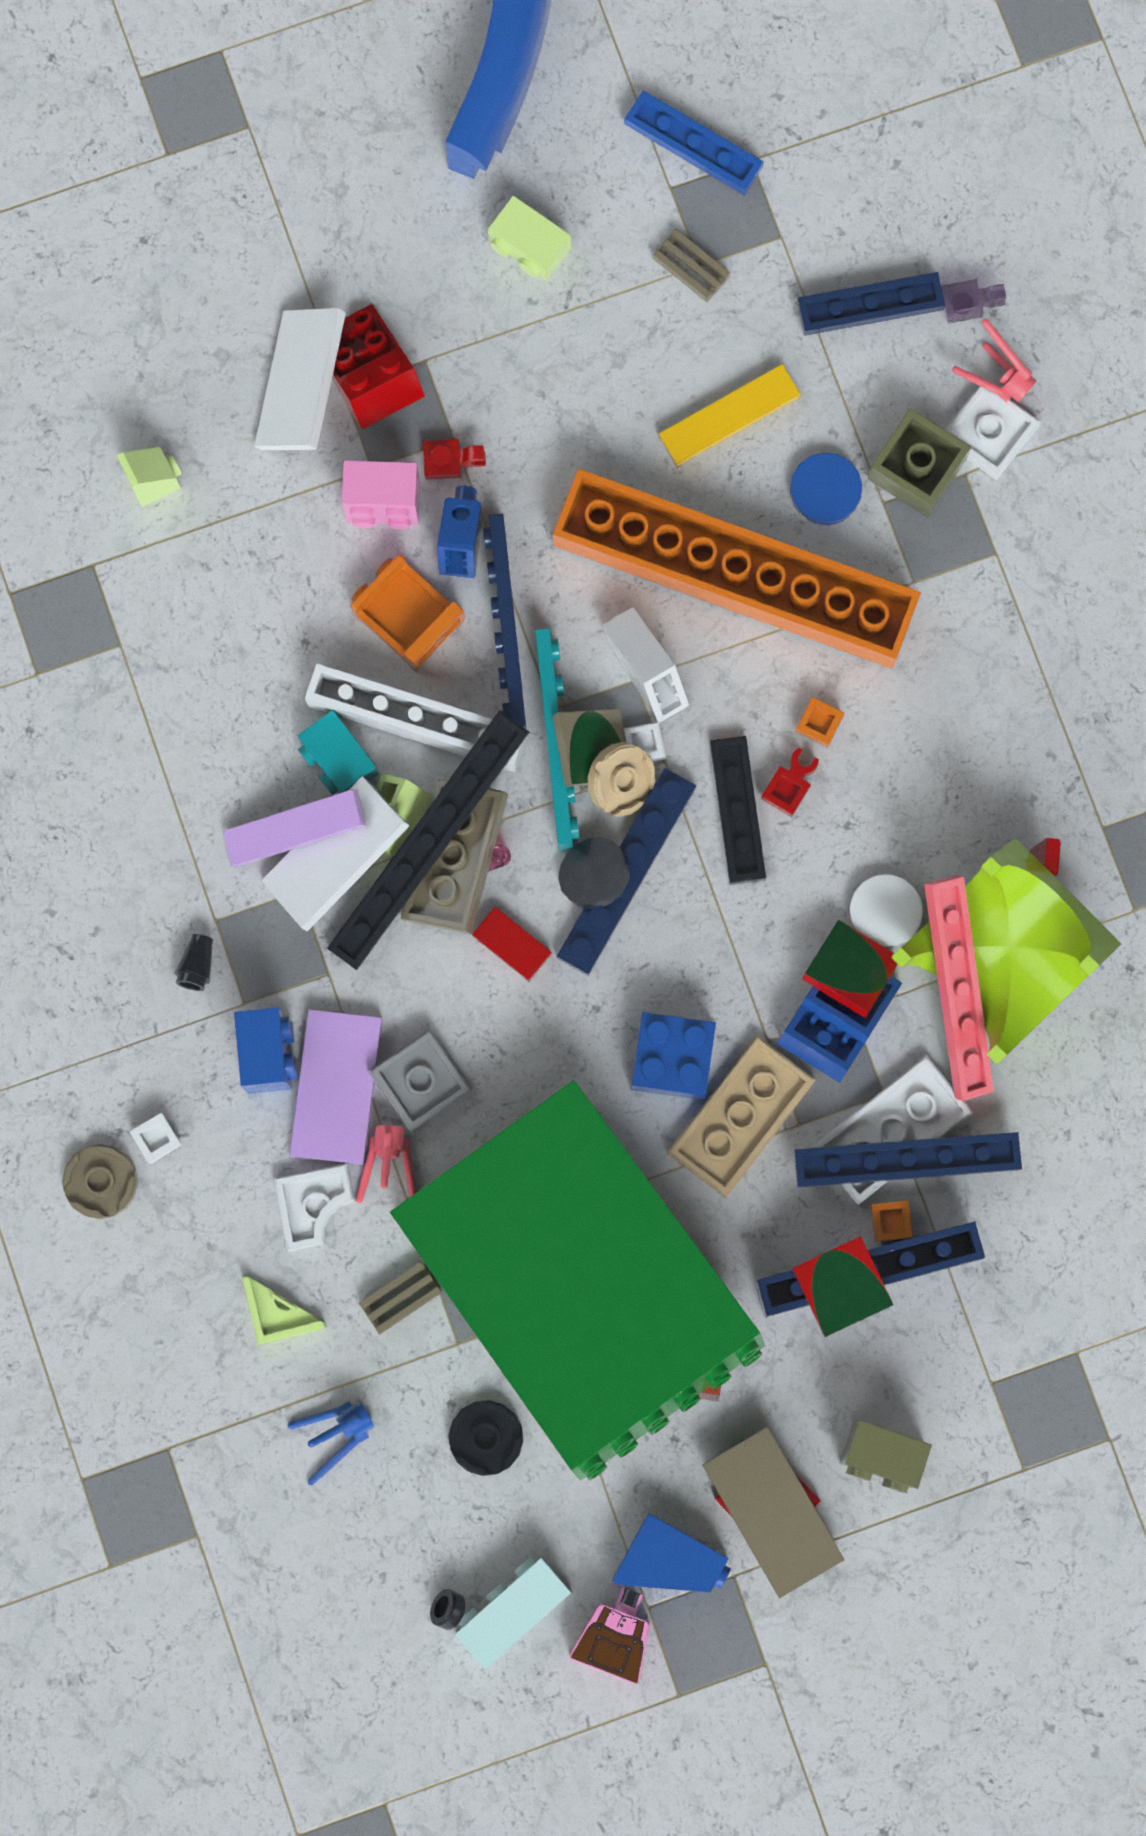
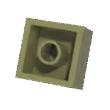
M910 408L872 464L868 480L926 517H929L967 460L971 446Z
M853 1420L840 1464L848 1466L846 1474L868 1481L871 1480L872 1475L884 1479L882 1486L907 1494L909 1487L919 1488L932 1444L861 1420Z

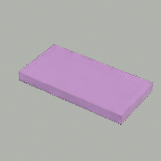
M308 1009L290 1157L364 1165L374 1090V1080L368 1071L377 1065L382 1018Z

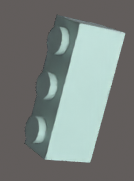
M529 1557L514 1571L518 1578L506 1587L501 1582L485 1596L490 1602L479 1613L473 1607L459 1622L458 1625L461 1629L455 1633V1636L484 1670L571 1594L572 1591L543 1557L536 1562L532 1557Z

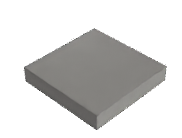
M430 1029L368 1071L409 1133L471 1091Z

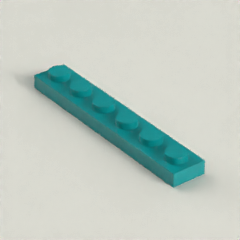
M550 628L535 630L558 849L563 851L573 848L572 839L579 838L577 817H570L568 803H576L574 786L565 787L552 716L559 712H566V710H558L557 701L558 696H564L562 674L555 675L553 661H560L558 639H551Z

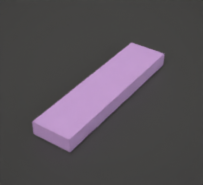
M352 789L225 830L223 834L230 864L233 867H238L364 827L366 823L358 790Z

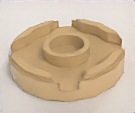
M625 742L611 744L602 750L593 761L588 774V792L592 802L600 810L616 816L630 815L640 809L647 799L645 797L648 795L649 789L652 790L655 784V767L650 755L638 746Z

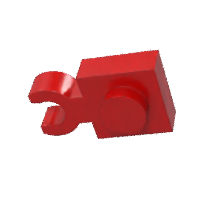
M797 748L791 756V769L788 771L779 766L761 796V800L791 818L811 787V784L803 780V778L813 774L819 763V759L815 757L811 765L807 767L801 766L798 762V758L802 753L801 748Z

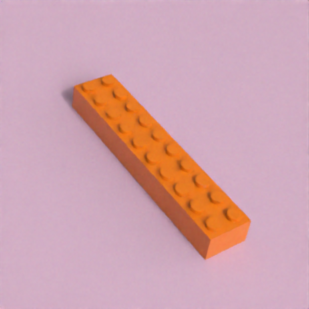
M579 468L553 532V546L890 669H893L921 595V592Z

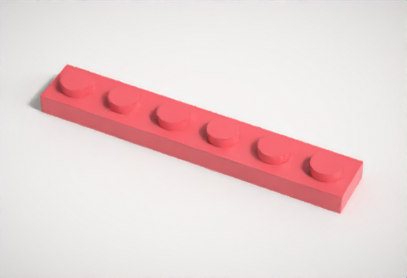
M953 875L924 883L954 1097L957 1100L965 1101L994 1092L990 1060L987 1055L988 1046L964 876Z

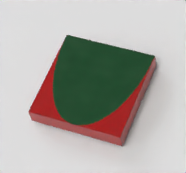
M838 919L802 977V980L866 1018L898 964L892 959L895 953Z
M861 1236L792 1268L824 1338L894 1305Z

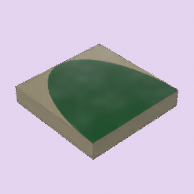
M620 709L559 712L552 715L565 787L588 785V774L598 754L611 744L626 743Z

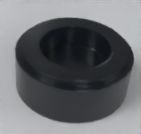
M450 1589L441 1591L433 1600L430 1608L432 1623L445 1630L455 1628L465 1612L466 1604L463 1595Z

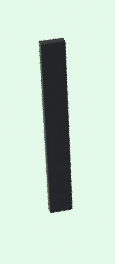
M501 710L498 711L327 948L329 951L355 970L360 968L529 735L530 731Z

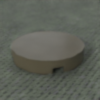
M98 1144L80 1150L72 1156L65 1167L62 1184L65 1196L72 1208L86 1217L105 1219L115 1217L127 1209L135 1197L138 1179L136 1168L127 1155L115 1147Z

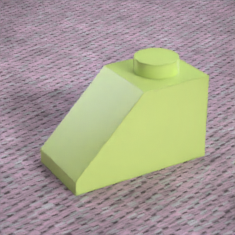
M161 447L127 451L116 455L142 507L180 489L176 477L182 473L173 455L165 457Z

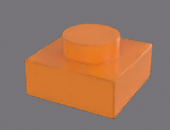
M812 697L795 732L828 748L845 713Z
M909 1200L870 1205L875 1242L913 1238Z

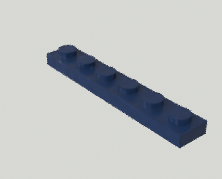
M494 514L489 515L490 527H483L485 549L493 548L494 562H487L489 584L496 583L498 597H491L493 619L500 618L501 632H494L496 653H504L505 667L498 668L500 689H508L509 697L508 703H502V710L506 715L527 729L504 515Z
M664 768L619 846L628 857L629 862L627 861L628 870L630 871L629 881L623 893L611 904L604 907L599 905L593 907L594 909H583L556 956L558 960L589 976L697 785Z
M1019 1132L794 1150L797 1188L1022 1170Z

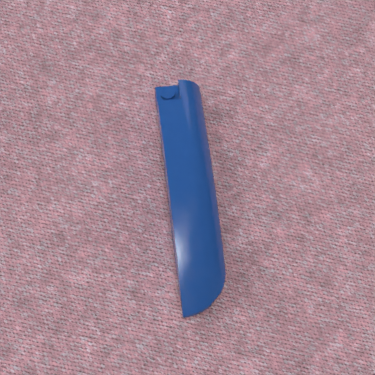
M493 0L486 40L474 79L445 141L448 169L475 179L479 169L487 171L495 151L502 153L535 71L547 26L551 0Z

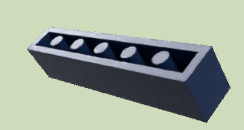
M975 1221L868 1250L885 1286L985 1258ZM792 1270L755 1281L764 1318L809 1306Z

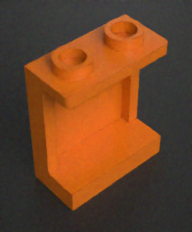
M399 554L394 560L388 558L381 564L376 572L377 578L369 586L363 584L357 589L351 598L353 601L351 609L353 615L417 671L465 620V614L460 606L454 601L450 603L406 563V559Z

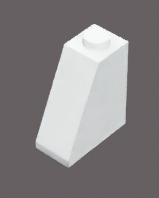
M634 607L615 615L610 621L602 625L611 649L658 723L689 706L675 664Z

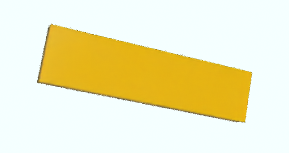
M783 364L662 431L658 437L675 466L678 467L800 398L801 393Z

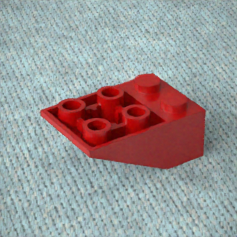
M373 304L345 317L332 379L352 415L363 430L424 398L425 394L414 367Z

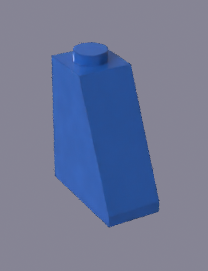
M648 1513L612 1578V1582L625 1586L711 1593L714 1585L721 1589L731 1568L726 1566L728 1557Z

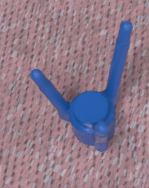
M348 1401L337 1408L288 1423L289 1429H295L342 1415L336 1418L338 1425L309 1440V1447H314L341 1432L344 1433L346 1438L354 1436L308 1479L309 1485H314L355 1446L369 1438L367 1431L375 1426L361 1401L353 1405Z

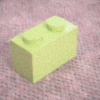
M512 196L488 228L490 246L495 252L505 258L510 255L520 262V268L534 278L538 275L546 281L572 248L571 235L515 196Z

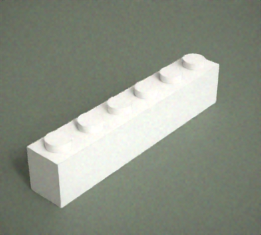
M317 663L305 695V700L310 708L325 713L333 710L338 717L466 757L493 720ZM527 737L505 766V770L516 773Z

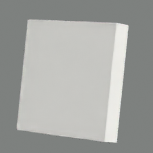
M978 386L945 430L970 445L971 449L967 460L998 481L1040 426L1041 421L1010 399L1005 402L997 394Z

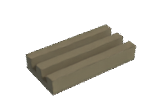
M677 229L671 233L669 239L662 243V247L653 254V259L705 302H708L730 277V272ZM677 243L689 254H691L695 259H697L700 263H702L705 267L712 271L716 276H718V279L714 278L710 273H708L705 269H703L700 265L693 261L689 256H687L684 252L677 248L675 244ZM668 252L671 253L711 287L707 290L665 255Z
M419 1262L361 1301L359 1305L378 1334L381 1335L442 1292L423 1263ZM418 1273L421 1274L423 1277L421 1280L376 1310H372L370 1305ZM424 1286H429L430 1292L381 1324L378 1317Z

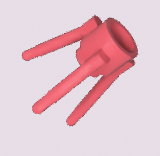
M983 319V326L1012 363L1011 365L989 343H983L982 347L1006 371L999 379L1003 387L1001 388L957 366H954L952 371L964 379L997 394L1005 402L1011 397L1019 402L1037 380L1031 376L1033 372L1023 365L990 321Z
M379 1125L375 1127V1137H370L369 1151L356 1196L357 1203L363 1201L376 1153L377 1157L382 1158L380 1185L383 1189L388 1186L390 1159H398L400 1152H402L409 1196L411 1197L417 1192L410 1154L411 1139L404 1138L405 1128L392 1125Z

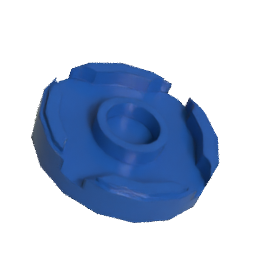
M820 453L812 455L799 464L792 476L790 495L793 506L807 520L814 524L829 526L843 522L856 510L861 500L862 481L859 471L849 460L838 454Z

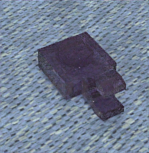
M977 279L941 286L948 324L982 318L984 314L983 307L995 308L1004 306L1005 299L1007 298L1004 284L979 289Z

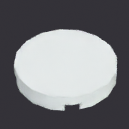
M890 874L876 875L862 882L853 893L849 907L850 923L853 929L883 947L888 948L897 947L910 940L918 930L923 915L922 901L915 887L905 879Z

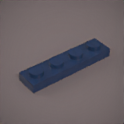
M934 272L798 297L797 306L803 335L807 336L943 311L945 301L939 273Z

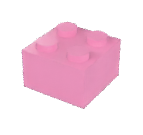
M344 460L342 506L347 523H353L354 527L365 529L373 528L374 524H389L390 528L397 530L409 529L410 525H419L421 482L417 463Z

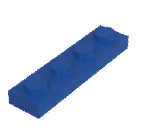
M644 90L624 118L626 126L744 196L763 168L764 161Z

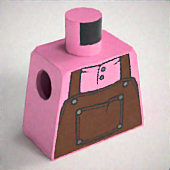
M622 1586L615 1607L600 1602L572 1649L569 1659L638 1685L650 1621L636 1616L643 1594Z

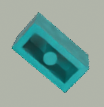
M333 710L297 735L302 745L297 750L310 767L315 763L323 772L319 779L331 795L336 792L348 791L362 776L370 781L378 775L374 763Z

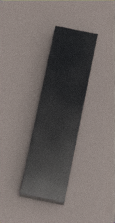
M746 736L710 740L729 885L765 881L766 872Z

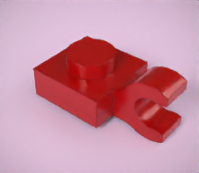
M459 439L423 441L424 476L426 480L462 478L461 467L486 466L484 445H473L460 449Z

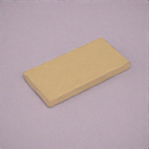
M756 1036L668 1150L667 1154L724 1198H727L816 1080L759 1036Z

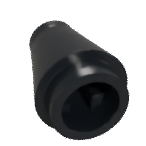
M192 934L191 940L174 972L177 976L176 984L178 986L193 991H203L205 985L210 983L212 938L201 934Z

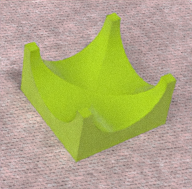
M1016 837L994 853L965 886L984 1025L990 1043L987 1055L997 1065L1121 945L1101 922ZM928 922L892 956V959L901 968L904 966H917L937 976L930 922Z

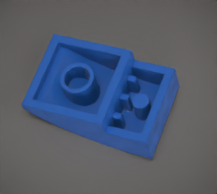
M890 976L866 1018L812 986L777 1044L840 1083L899 990L902 982Z

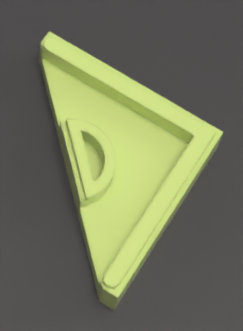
M249 1276L242 1277L258 1345L326 1328L325 1322Z

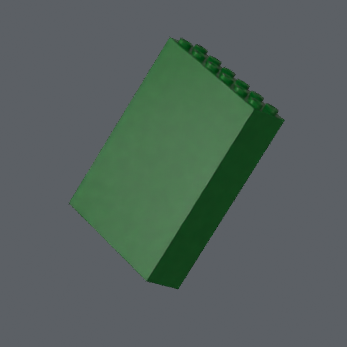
M575 1080L390 1211V1214L565 1463L580 1481L585 1477L588 1480H592L607 1469L605 1463L618 1454L621 1458L629 1454L639 1445L636 1440L648 1431L653 1435L669 1424L668 1417L679 1409L682 1412L689 1410L701 1400L698 1396L710 1386L713 1390L721 1387L732 1377L729 1372L740 1364L744 1367L751 1365L763 1354L760 1350L765 1347V1344L757 1327Z

